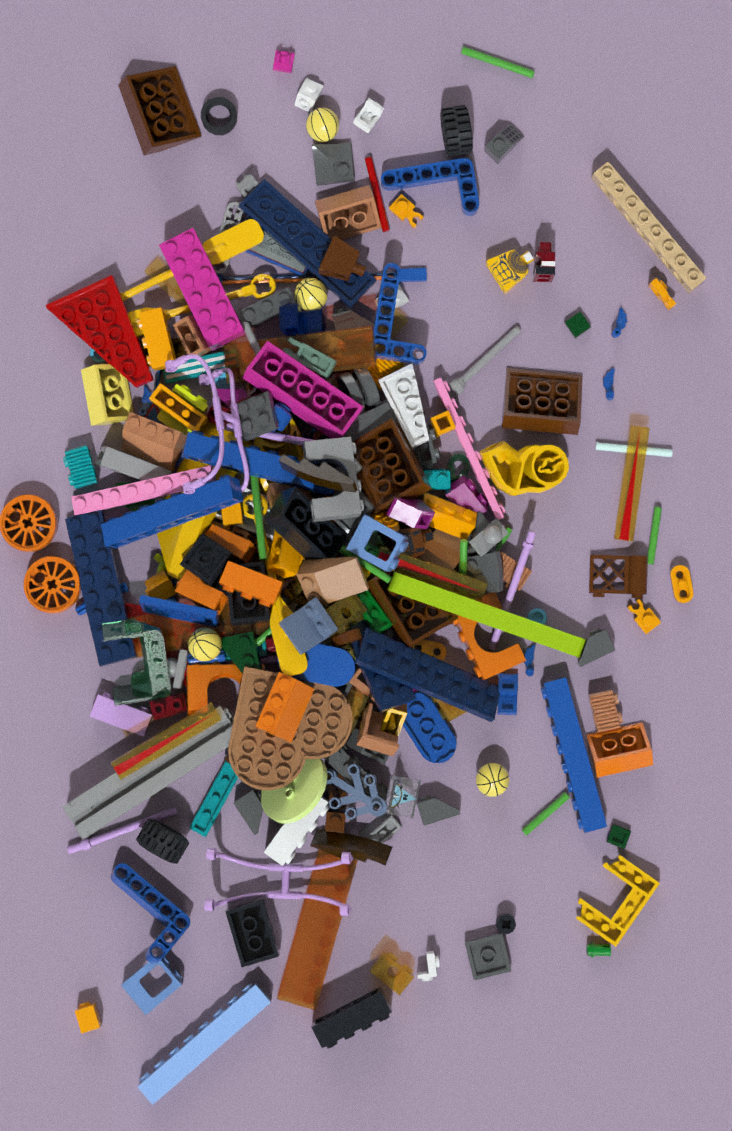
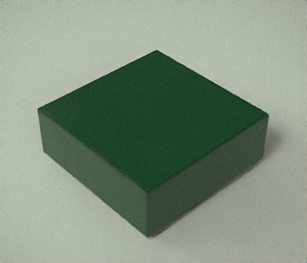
M581 312L564 323L574 338H577L591 328Z
M612 824L606 842L625 849L631 830Z

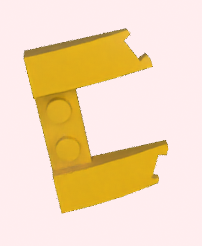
M621 855L618 856L619 861L608 865L607 862L603 864L604 868L633 887L612 919L581 898L578 900V904H582L581 917L576 916L577 920L615 947L660 884Z

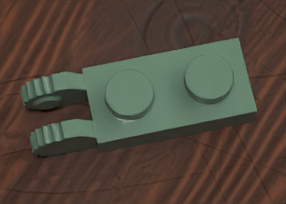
M292 337L289 338L288 341L291 344L300 348L297 354L288 348H284L283 352L326 378L330 377L337 363L335 359Z

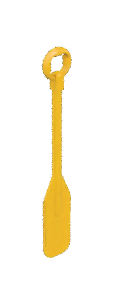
M249 219L206 240L202 245L212 265H217L260 244L264 239V234L259 223L254 219ZM171 269L125 292H121L123 301L174 276Z
M259 274L251 280L250 285L226 294L229 300L250 295L264 299L274 294L276 282L268 274ZM265 278L269 279V287L272 288L270 292L266 291L261 293V295L257 294L255 282L257 280L260 282ZM189 305L171 310L164 309L167 321L174 316L191 312ZM146 307L128 312L137 337L144 335L143 330H140L138 325L139 313L156 308Z
M251 493L243 499L241 506L244 515L254 519L255 522L254 513L253 515L248 513L249 509L246 504L248 500H253ZM260 494V498L262 500L261 507L264 508V510L262 511L263 517L268 510V502L266 498ZM264 530L267 560H264L267 570L270 550ZM267 570L268 576L277 580L276 574ZM280 594L276 605L272 607L270 628L280 669L283 674L294 676L304 673L307 670L308 663L305 653L299 654L279 625L280 621L293 614L282 600Z

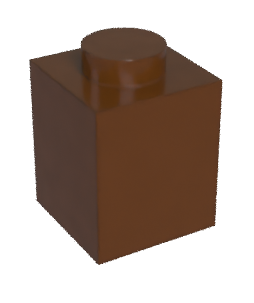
M328 810L326 813L325 831L344 833L345 812Z

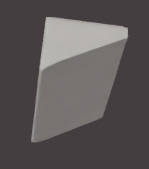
M387 810L384 815L377 817L362 829L358 835L384 843L400 830L402 826Z

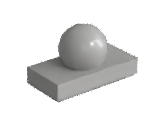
M496 518L470 540L469 543L482 557L509 533Z
M180 649L178 660L168 658L162 664V670L165 675L169 677L175 676L173 688L181 689L183 686L187 655L189 654L187 650Z

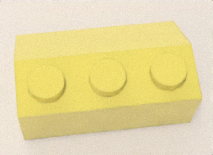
M110 364L93 365L81 370L91 426L127 421L130 412L134 413L128 380Z

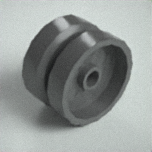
M363 364L352 368V373L345 371L337 375L339 390L362 405V410H364L365 404L371 407L380 401L376 384L370 372Z

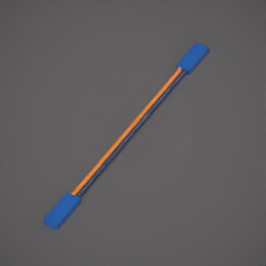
M426 268L400 269L399 282L427 281ZM394 270L386 272L387 276L391 278L397 275ZM383 272L370 273L376 280H382ZM217 274L222 285L250 284L251 280L255 277H224L222 274ZM306 274L305 277L299 275H270L276 283L300 282L306 278L317 279L313 274ZM265 278L260 282L257 280L255 283H268L269 279Z

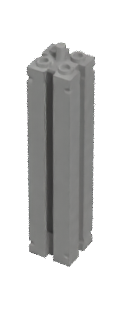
M223 705L217 707L191 725L206 718L205 720L120 775L117 772L62 806L69 819L75 825V829L82 840L228 748L234 716L229 708H224Z

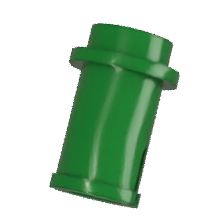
M591 942L586 946L587 956H591V958L594 956H611V944H593Z

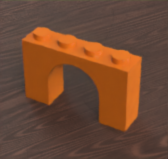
M214 524L205 532L206 536L232 552V558L240 562L248 563L256 550L251 541ZM186 569L182 579L177 582L175 592L180 597L203 608L215 610L218 615H220L228 601V597L223 592L206 585L204 581Z
M496 592L474 599L498 609L502 608ZM457 615L458 619L452 622L453 625H457L459 630L457 632L461 643L464 642L466 645V655L469 660L473 661L475 665L473 670L478 678L481 677L482 680L488 679L526 661L518 643L496 653L487 652L480 648L475 640L474 630L477 624L476 621Z
M219 662L210 663V665L199 663L187 665V715H207V689L213 681L219 678H231L241 685L243 673H241L234 662L229 663V665H221ZM261 664V665H262V669H260V670H264V671H265V666H264V664Z

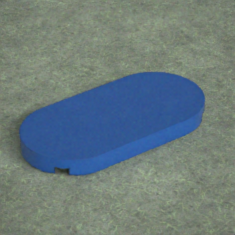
M319 643L305 652L308 663L307 670L302 674L290 677L328 686H342L353 677L355 661L347 650Z
M414 693L416 699L407 703V715L403 727L427 761L444 763L454 755L456 750L455 735L434 702L423 693Z

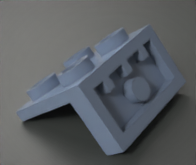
M317 597L279 622V625L300 655L326 640L338 630Z

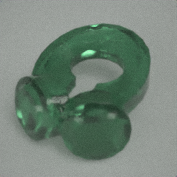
M456 454L449 459L447 470L450 471V484L463 475L468 479L470 463L465 455ZM456 461H460L464 464V468L456 476L453 464Z

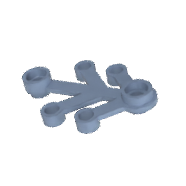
M352 764L348 767V773L352 776L355 787L339 778L338 772L334 768L327 769V773L331 774V779H327L326 784L333 783L351 794L341 798H331L329 806L332 809L340 808L341 805L362 801L367 806L357 809L354 807L346 809L345 816L348 819H354L358 815L371 813L376 817L386 813L387 803L383 798L379 797L376 785L377 778L374 774H368L364 777V783L370 789L371 797H369L364 792L360 776L361 768L358 764ZM353 766L357 768L356 773L351 771ZM369 776L373 778L372 784L368 782ZM334 799L338 801L337 807L333 805ZM376 803L380 805L379 810L374 808ZM349 810L354 811L353 817L349 815Z

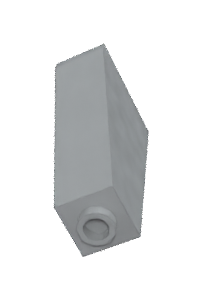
M101 446L95 461L97 466L139 481L170 475L171 473L170 470L107 446Z

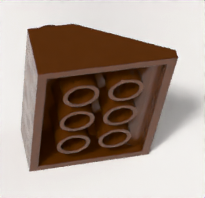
M176 66L128 75L118 84L143 155L161 152L202 137Z
M507 368L502 428L578 435L581 423L583 375Z
M392 418L353 441L356 445V454H353L354 458L362 466V469L356 476L360 480L368 500L376 507L374 509L375 513L389 509L395 498L415 499L432 489L400 424Z
M421 555L408 561V563L430 571ZM396 567L395 570L392 569L391 572H386L390 576L397 572L440 588L435 578L401 567ZM377 576L367 582L372 596L393 623L391 628L399 642L407 645V647L415 645L458 619L454 613L389 591L390 582L387 583Z

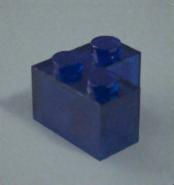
M293 303L279 307V328L287 340L290 337L299 342L327 338L326 316L322 310L315 309L302 312L298 304Z

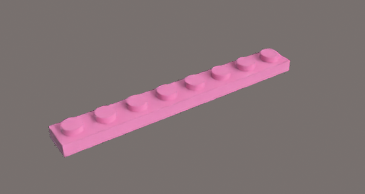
M441 378L436 379L433 384L445 410L449 411L456 426L455 432L481 490L487 498L490 510L495 519L501 520L504 518V507L501 502L497 503L495 498L497 492L494 486H490L487 481L490 478L486 468L482 469L479 463L482 461L479 452L473 450L471 444L474 442L470 433L466 434L463 428L466 424L462 415L458 417L456 401L454 398L450 399L448 392L450 388L447 382H443Z
M212 465L72 496L74 515L184 492V483L206 477L214 467ZM215 476L209 481H216Z

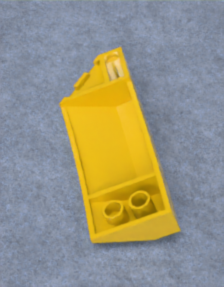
M207 422L200 431L206 437L211 438V435L219 436V431L214 423ZM224 426V441L229 443L230 440L237 441L234 432L226 431V426ZM242 440L244 447L249 448V445L253 446L254 444L252 440L246 442ZM184 458L176 473L210 465ZM220 468L215 474L216 481L224 475H230L234 478L237 472ZM171 495L166 496L165 500L171 498ZM217 511L157 533L169 576L177 580L182 579L185 574V568L180 565L181 561L201 534H205L206 530L211 527Z

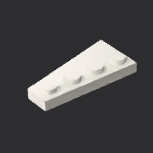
M412 363L379 379L378 382L413 449L429 441V436Z

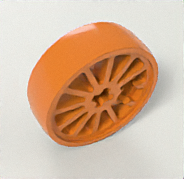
M31 494L17 496L10 500L1 512V534L11 547L19 551L36 552L42 550L52 542L57 533V514L52 505L39 496ZM25 501H31L28 514L24 506ZM20 503L22 511L14 507ZM34 503H40L41 506L32 515ZM44 508L47 509L48 515L36 518ZM14 512H19L21 514L20 520L15 523L12 521L11 516ZM47 518L51 519L50 526L39 524L38 522ZM31 519L33 526H28V528H26L27 525L25 524V521H29ZM7 521L15 526L7 528ZM44 527L50 530L48 535L45 536L37 528ZM21 528L13 538L10 537L9 531ZM34 531L43 537V540L38 544L33 533ZM24 532L23 542L20 545L16 543V539ZM28 533H30L33 541L32 546H26Z
M46 556L35 561L28 568L23 581L24 593L29 603L37 610L50 614L61 613L70 609L77 602L82 591L80 576L75 565L67 559L58 556ZM50 562H56L53 575H51L48 566ZM44 564L46 571L39 569V567ZM59 564L65 565L66 568L56 576ZM68 570L72 572L73 577L61 580ZM38 573L45 575V580L41 584L37 583L35 579ZM54 580H56L55 584L57 585V588H52L50 590L51 586L49 585V582H54ZM75 580V588L66 587L62 584ZM31 582L39 587L31 589ZM44 589L40 596L35 599L33 592ZM61 589L73 591L71 598L69 599ZM48 593L46 605L43 606L39 601ZM57 593L67 600L65 604L60 605ZM52 594L57 605L54 608L49 607Z

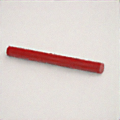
M372 157L365 158V163L382 232L384 233L390 231L373 160Z

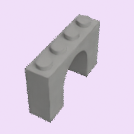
M351 437L304 441V459L312 464L325 462L337 465L342 469L345 476L355 481L358 489L356 493L343 491L334 497L312 499L310 502L312 521L318 522L359 517L361 511H364L363 500L359 499L361 482L356 477L359 467L358 462L354 461L353 455L356 454L355 442H352Z

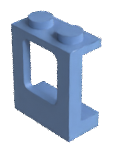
M364 514L346 549L384 571L391 572L392 569L395 570L400 561L398 557L401 552L404 553L407 549L409 537L378 522L370 515ZM375 530L396 541V546L387 561H383L365 549Z
M166 956L159 963H146L121 984L145 1015L183 984L181 981L183 977L176 969L172 970L169 966L171 963ZM160 965L172 979V983L156 997H152L141 985L140 979L155 966Z

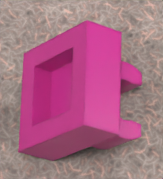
M276 50L273 71L292 73L295 53Z

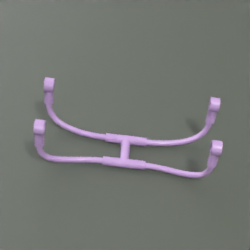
M196 354L183 355L175 360L166 361L165 368L167 372H175L177 367L186 363L189 359H196L202 364L207 374H202L198 377L199 384L201 386L211 384L216 427L219 431V456L214 469L204 478L201 477L193 482L184 483V493H194L195 489L205 485L220 469L224 457L223 420L233 423L234 434L237 438L244 467V483L241 487V492L243 493L249 483V467L242 442L243 435L238 404H236L235 380L232 370L221 368L211 372L206 361ZM225 372L229 374L231 414L222 411L220 397L218 396L214 381L215 378Z
M207 848V860H215L217 857L253 868L282 871L281 891L243 894L217 902L214 899H205V911H214L217 906L255 897L276 899L308 898L324 901L339 906L340 916H349L352 910L349 904H344L331 898L289 891L290 872L319 870L341 864H350L353 860L351 852H342L341 860L311 866L284 864L282 866L276 863H269V865L253 863L220 853L216 848Z

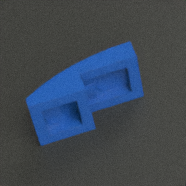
M499 673L498 692H500L497 715H517L518 674Z

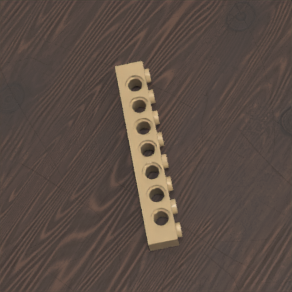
M609 162L593 173L591 179L688 294L706 280L705 275Z

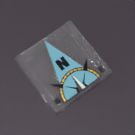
M391 775L386 797L387 811L385 814L413 818L421 780Z

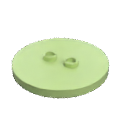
M306 759L300 774L290 784L276 790H261V805L266 815L278 823L287 824L296 822L309 814L318 804L325 791L327 769L323 760Z

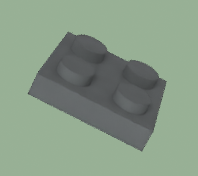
M269 391L237 403L243 441H249L279 428L272 393Z
M502 933L465 941L474 980L511 972Z

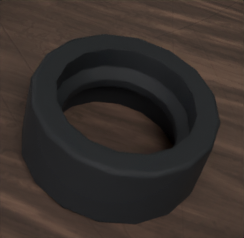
M214 97L203 105L201 120L204 128L209 133L225 135L234 129L237 123V112L234 105L228 99ZM222 105L229 110L230 120L223 127H215L208 120V113L214 106Z

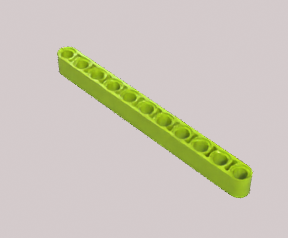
M394 572L388 588L391 592L578 658L581 657L586 640L397 572Z

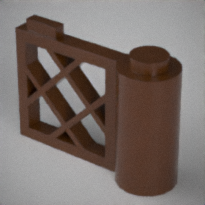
M590 555L589 593H593V597H605V594H632L631 598H643V595H647L648 556ZM594 559H603L607 566L598 572L594 568ZM606 559H613L610 563L606 561ZM616 560H625V566L619 573L611 566ZM608 567L617 574L610 582L601 575ZM599 576L607 583L602 589H593V581ZM618 576L624 581V590H615L611 585ZM608 586H610V587L612 588V590H605V589H606Z

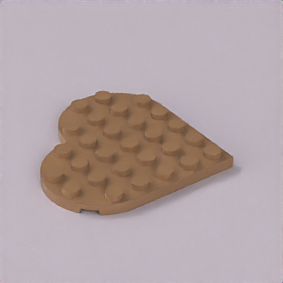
M244 667L228 748L229 761L237 777L252 788L276 790L290 784L300 774L306 759H322L336 753L349 738L353 723L351 707L338 689L333 686L299 680L314 688V691L292 743L255 728L278 673Z

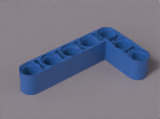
M460 158L384 171L381 175V186L387 191L457 180L462 212L467 216H473L479 209L474 167L470 159ZM467 165L470 170L468 172H461L459 167ZM448 168L451 173L449 175H442L440 170ZM430 171L432 176L424 178L422 172ZM405 174H411L413 176V179L411 181H405L403 179V176ZM386 177H392L394 179V182L392 184H386L384 182V179ZM469 183L472 185V190L465 191L462 185ZM473 202L476 207L473 210H469L465 204Z
M389 263L384 267L382 273L371 353L378 359L419 365L425 361L427 355L424 346L390 340L400 279V268L397 264ZM392 269L397 275L392 278L388 277L386 271ZM386 288H390L393 290L394 294L392 296H386L383 293V290ZM382 307H388L391 313L389 315H383L380 309ZM382 325L386 326L388 332L381 334L377 328ZM377 344H381L384 346L385 351L378 353L374 347ZM396 347H400L403 349L404 354L397 356L393 350ZM415 350L422 352L423 357L421 359L413 357Z
M124 863L118 864L111 873L113 883L166 927L146 951L148 962L152 964L159 963L189 928L190 918L131 867ZM117 871H123L125 877L120 878L117 875ZM137 883L140 890H134L131 884ZM146 896H152L155 902H148ZM161 908L168 909L169 915H164L161 912ZM176 920L182 921L184 928L178 927ZM164 935L171 936L172 942L165 941ZM152 949L158 950L160 957H155L152 954Z

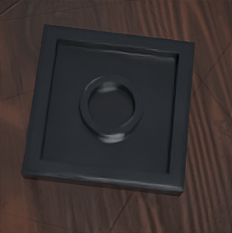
M202 533L180 565L211 586L225 568L227 562L233 557V553Z

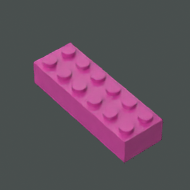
M194 228L159 244L209 348L213 351L245 335L242 324Z
M269 341L265 343L247 367L243 376L244 380L263 393L267 391L272 393V398L276 402L284 404L291 412L330 439L344 437L363 409L362 405Z

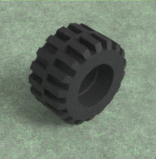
M460 105L442 108L440 120L447 155L454 156L472 153L473 137L467 107Z
M147 819L136 838L138 844L147 851L167 862L178 864L189 845V841L182 834L154 819Z

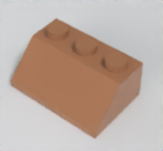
M369 185L315 201L322 230L331 239L336 236L342 240L381 228L375 199Z
M130 412L123 428L121 451L173 472L184 446L186 435Z

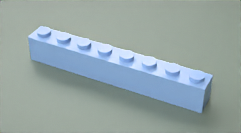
M257 982L254 985L248 984L242 990L243 994L239 998L234 996L227 1003L229 1006L224 1011L219 1009L213 1015L214 1019L210 1023L204 1022L198 1028L199 1032L195 1036L189 1035L183 1041L184 1045L180 1049L178 1047L174 1048L168 1054L170 1057L165 1062L163 1060L159 1061L154 1066L155 1070L151 1074L147 1072L139 1079L141 1083H139L138 1088L152 1105L271 1003V998Z

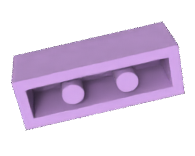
M105 692L103 695H97L90 717L140 736H146L153 718L150 709L142 706L137 709L132 707V702L124 699L121 702L114 700L115 696Z

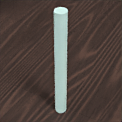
M596 442L595 450L635 454L637 446ZM638 446V454L672 457V449Z

